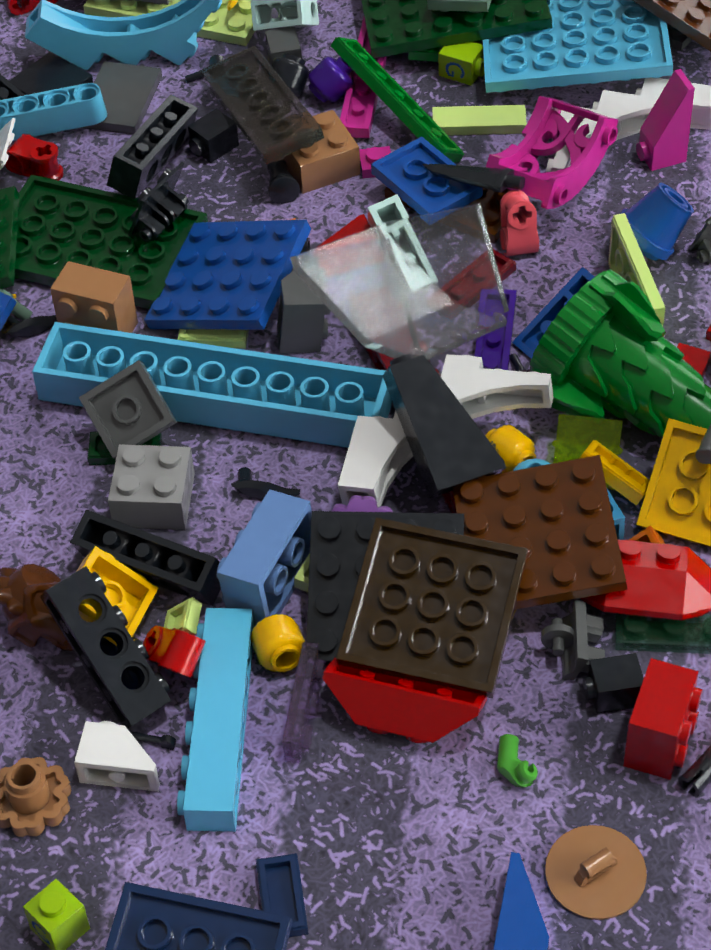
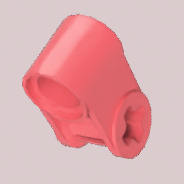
M521 190L508 191L503 195L500 202V243L502 250H506V253L503 254L509 257L537 253L539 251L536 208L529 201L525 192Z

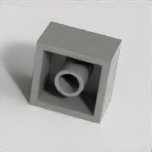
M119 444L108 497L111 519L135 528L186 530L195 476L191 447Z

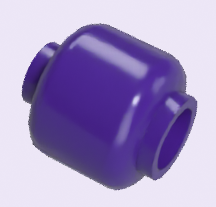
M326 56L310 72V84L308 87L322 102H337L354 83L353 77L350 74L353 69L341 57L336 60L333 57Z

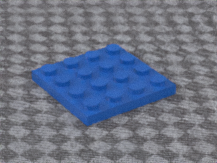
M307 220L194 223L168 272V276L165 279L166 285L160 297L153 302L144 319L149 329L264 330L280 297L281 280L292 272L311 231Z

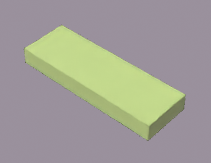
M525 105L432 107L433 121L447 135L522 134L523 129L527 125Z

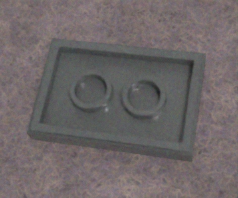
M104 61L94 84L100 87L107 110V117L101 123L80 128L134 134L140 128L161 81V68Z

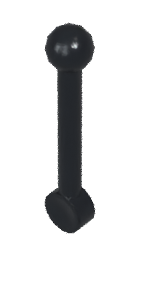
M130 731L136 740L158 744L165 749L173 750L177 742L170 735L158 737Z

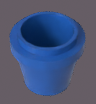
M659 183L629 209H623L619 214L625 213L642 254L651 260L658 261L659 259L668 260L674 253L673 246L693 214L694 209L673 188L664 183Z

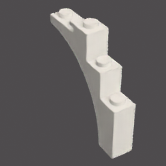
M645 78L643 87L637 88L635 95L603 90L600 101H594L592 109H584L618 119L616 140L640 133L641 126L669 79ZM691 83L695 91L690 128L711 130V86ZM563 110L560 113L567 123H569L574 115ZM584 118L577 130L582 125L589 124L590 132L586 135V138H590L597 121ZM566 145L553 154L554 159L549 158L546 172L558 171L571 166V159Z
M446 354L441 378L472 419L499 411L552 407L554 396L551 374L535 371L522 372L484 369L482 357ZM396 410L393 419L381 416H357L338 482L342 504L347 506L352 496L359 495L362 497H374L377 502V508L381 507L389 486L401 468L413 457Z

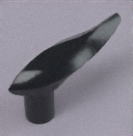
M10 315L4 327L7 328L6 333L11 336L30 337L52 328L54 322H57L56 315L37 316L24 321H18Z
M247 467L240 468L237 473L238 480L231 483L238 492L251 498L264 499L269 489L291 496L300 495V489L284 488L270 482L252 480V471Z

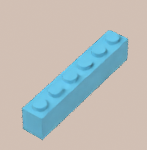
M206 608L204 623H198L197 637L205 640L206 643L193 672V677L198 679L197 688H190L189 708L190 711H194L193 721L186 722L185 742L186 745H190L189 755H183L181 763L182 780H186L185 791L179 790L177 797L178 815H184L187 831L236 832L253 656L250 637L254 628L253 611L250 608Z

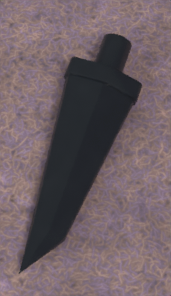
M422 164L434 176L493 190L494 192L502 193L507 188L522 190L525 185V178L514 175V169Z

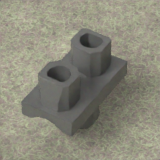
M578 600L573 602V612L562 619L553 618L552 624L546 626L541 631L542 644L552 649L553 655L562 656V679L575 680L580 671L588 673L589 660L605 658V650L588 646V641L597 643L601 638L604 629L603 618L586 614V602Z

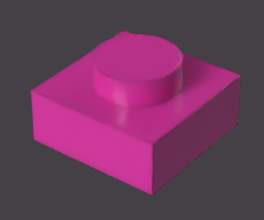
M390 146L359 149L362 178L375 177L371 174V163L390 154Z

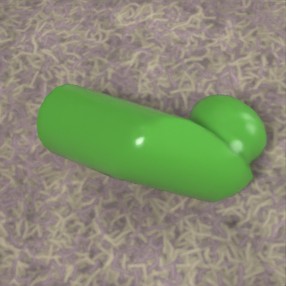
M504 734L499 737L498 772L515 787L524 788L531 786L538 775L534 763L528 766L527 760H519L518 737L512 734Z

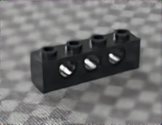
M171 94L113 156L107 186L119 191L123 195L136 199L189 139L188 125L195 122L198 107Z
M89 510L85 511L70 541L84 557L97 546L104 552L114 556L117 561L135 573L144 576L150 583L189 598L193 597L210 606L214 605L221 590L220 582L217 578V568L220 562L216 557Z
M85 566L47 589L40 598L120 725H125L126 728H129L170 702L171 699L167 694L170 692V688L165 678L159 672L154 673L146 661L149 655L142 642L137 638L133 640L125 626L128 625L124 613L117 605L112 607L104 594L107 592V589L101 577L96 572L91 573L88 567ZM80 604H89L95 609L96 620L94 622H87L80 617L78 611ZM102 637H110L116 642L117 653L115 656L106 655L101 650L100 640ZM123 670H130L136 674L138 686L135 690L128 689L123 685L121 680Z

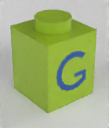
M466 42L444 46L438 53L439 76L472 86L478 76L482 77L484 75L483 45L475 42Z
M57 879L52 881L23 906L30 929L51 950H66L90 929L84 905Z

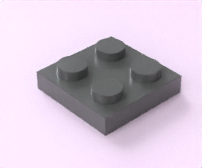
M140 360L79 397L113 459L117 457L119 444L142 445L177 423L145 365Z

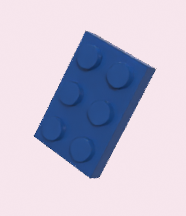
M422 136L371 163V174L395 194H398L404 202L431 225L483 196V188L434 176L422 164H456Z

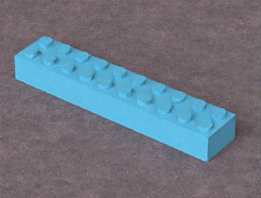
M54 322L32 371L39 400L84 407L79 399L80 396L140 360L145 365L178 422L346 448L349 447L357 416H381L388 418L392 405V399L383 379L385 370Z

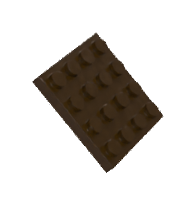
M376 517L337 653V663L347 667L370 670L374 673L445 686L493 698L528 556V549Z

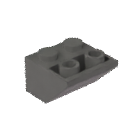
M311 256L281 280L277 319L279 354L320 352L322 339H327L328 321L324 316L330 315L331 298L330 294H324V290H327V271L321 270L319 256Z

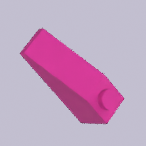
M681 69L673 72L640 128L636 152L640 161H645L651 171L683 163L687 159L695 88Z

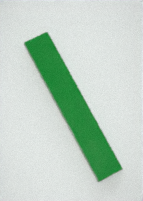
M335 37L331 47L417 138L422 136L452 162L459 163L464 156L463 151L360 43L354 39Z

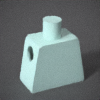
M250 0L253 31L319 25L317 0ZM273 8L277 10L278 18L271 17Z

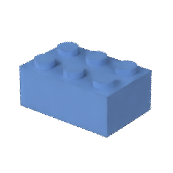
M269 489L262 502H258L255 505L252 518L245 529L238 532L234 546L228 556L222 558L218 565L217 578L220 582L222 600L225 603V607L252 609L254 627L265 617L280 614L295 590L294 577L310 553L312 515L310 501Z

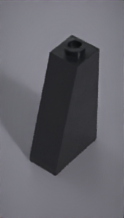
M405 354L390 361L391 365L383 374V379L430 499L453 491L452 487L478 479L482 476L499 474L506 468L502 457L424 355L412 358L411 354Z

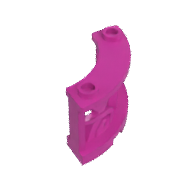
M539 96L534 111L522 131V135L525 138L518 146L511 144L502 152L489 154L486 167L514 169V175L525 178V185L521 191L525 192L527 196L541 200V207L547 210L560 207L576 196L593 176L609 145H612L617 138L618 119L574 106L561 100ZM561 110L574 114L569 123L560 115ZM584 118L597 121L590 138H586V135L590 132L589 124L582 125L577 130ZM549 138L553 139V142L547 143ZM566 145L571 159V166L558 171L540 173L537 161L538 156L552 155Z

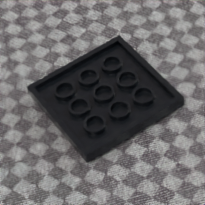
M312 511L306 663L330 664L334 657H337L376 517L464 535V514Z

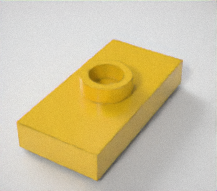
M593 440L580 458L600 455L606 487L616 490L637 506L646 494L650 479L597 440Z

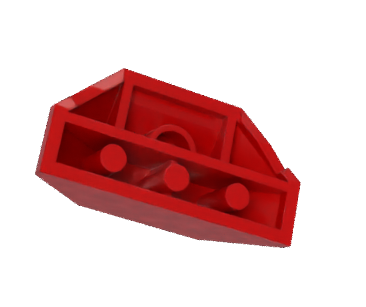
M618 539L627 590L580 598L603 612L686 620L702 616L711 611V568L686 546Z
M335 657L323 671L322 679L356 725L367 727L369 731L377 734L393 733L402 735L414 743H434L477 717L487 701V696L339 665Z

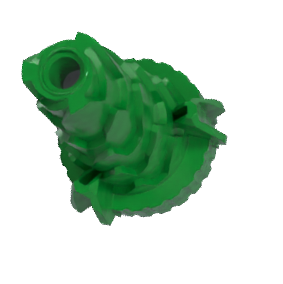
M612 270L599 273L572 296L547 328L530 361V372L551 374L554 396L552 408L579 419L600 424L605 419L604 409H606L613 415L621 419L626 418L636 427L649 434L657 435L661 439L663 438L668 418L706 429L711 424V388L703 382L702 376L682 359L684 354L663 337L666 332L648 297L633 281H626Z

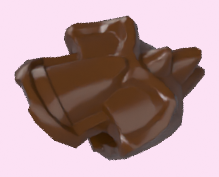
M25 564L18 569L2 567L0 569V604L3 615L8 621V634L30 648L35 647L37 640L42 637L61 650L73 651L40 598L47 589L59 583L61 579L51 570L36 564Z

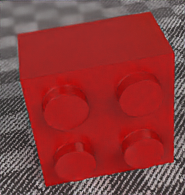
M653 658L650 659L628 724L624 767L671 780L675 766L683 768L689 747L687 742L689 736L694 734L699 716L698 708L703 689L696 688L699 671Z

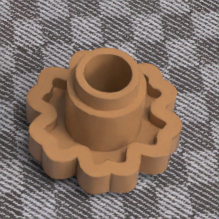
M36 757L32 759L21 758L12 767L0 769V828L12 827L16 836L24 837L27 835L39 836L43 832L45 825L50 827L58 826L62 822L63 816L70 811L67 797L72 791L69 779L64 775L62 767L58 765L48 767L44 758Z

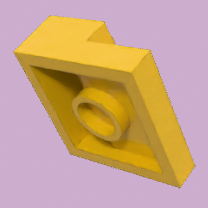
M95 546L83 559L77 571L87 566L91 573L96 572L101 577L107 589V592L104 593L112 607L117 605L124 613L128 625L125 627L131 637H133L158 587L147 581L141 574L135 573L117 561L111 554ZM89 604L79 605L80 617L87 622H94L96 620L95 609ZM104 637L105 639H107L108 641L112 642L117 646L116 642L112 638Z

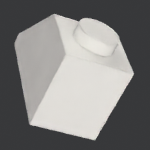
M101 721L99 723L85 722L74 761L80 783L159 791L160 783L156 764L125 725H118L111 721Z

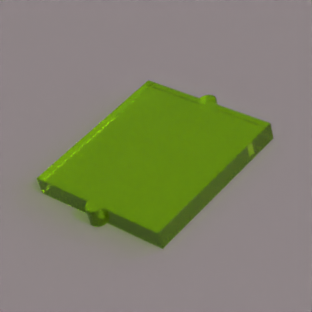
M559 414L556 440L552 442V445L555 447L553 463L579 459L593 440H597L619 457V454L623 452V449L620 447L623 421Z

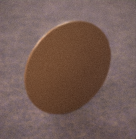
M581 826L566 832L552 845L545 864L546 881L554 898L568 911L588 919L603 920L622 915L638 902L646 885V865L640 850L627 836L605 826Z

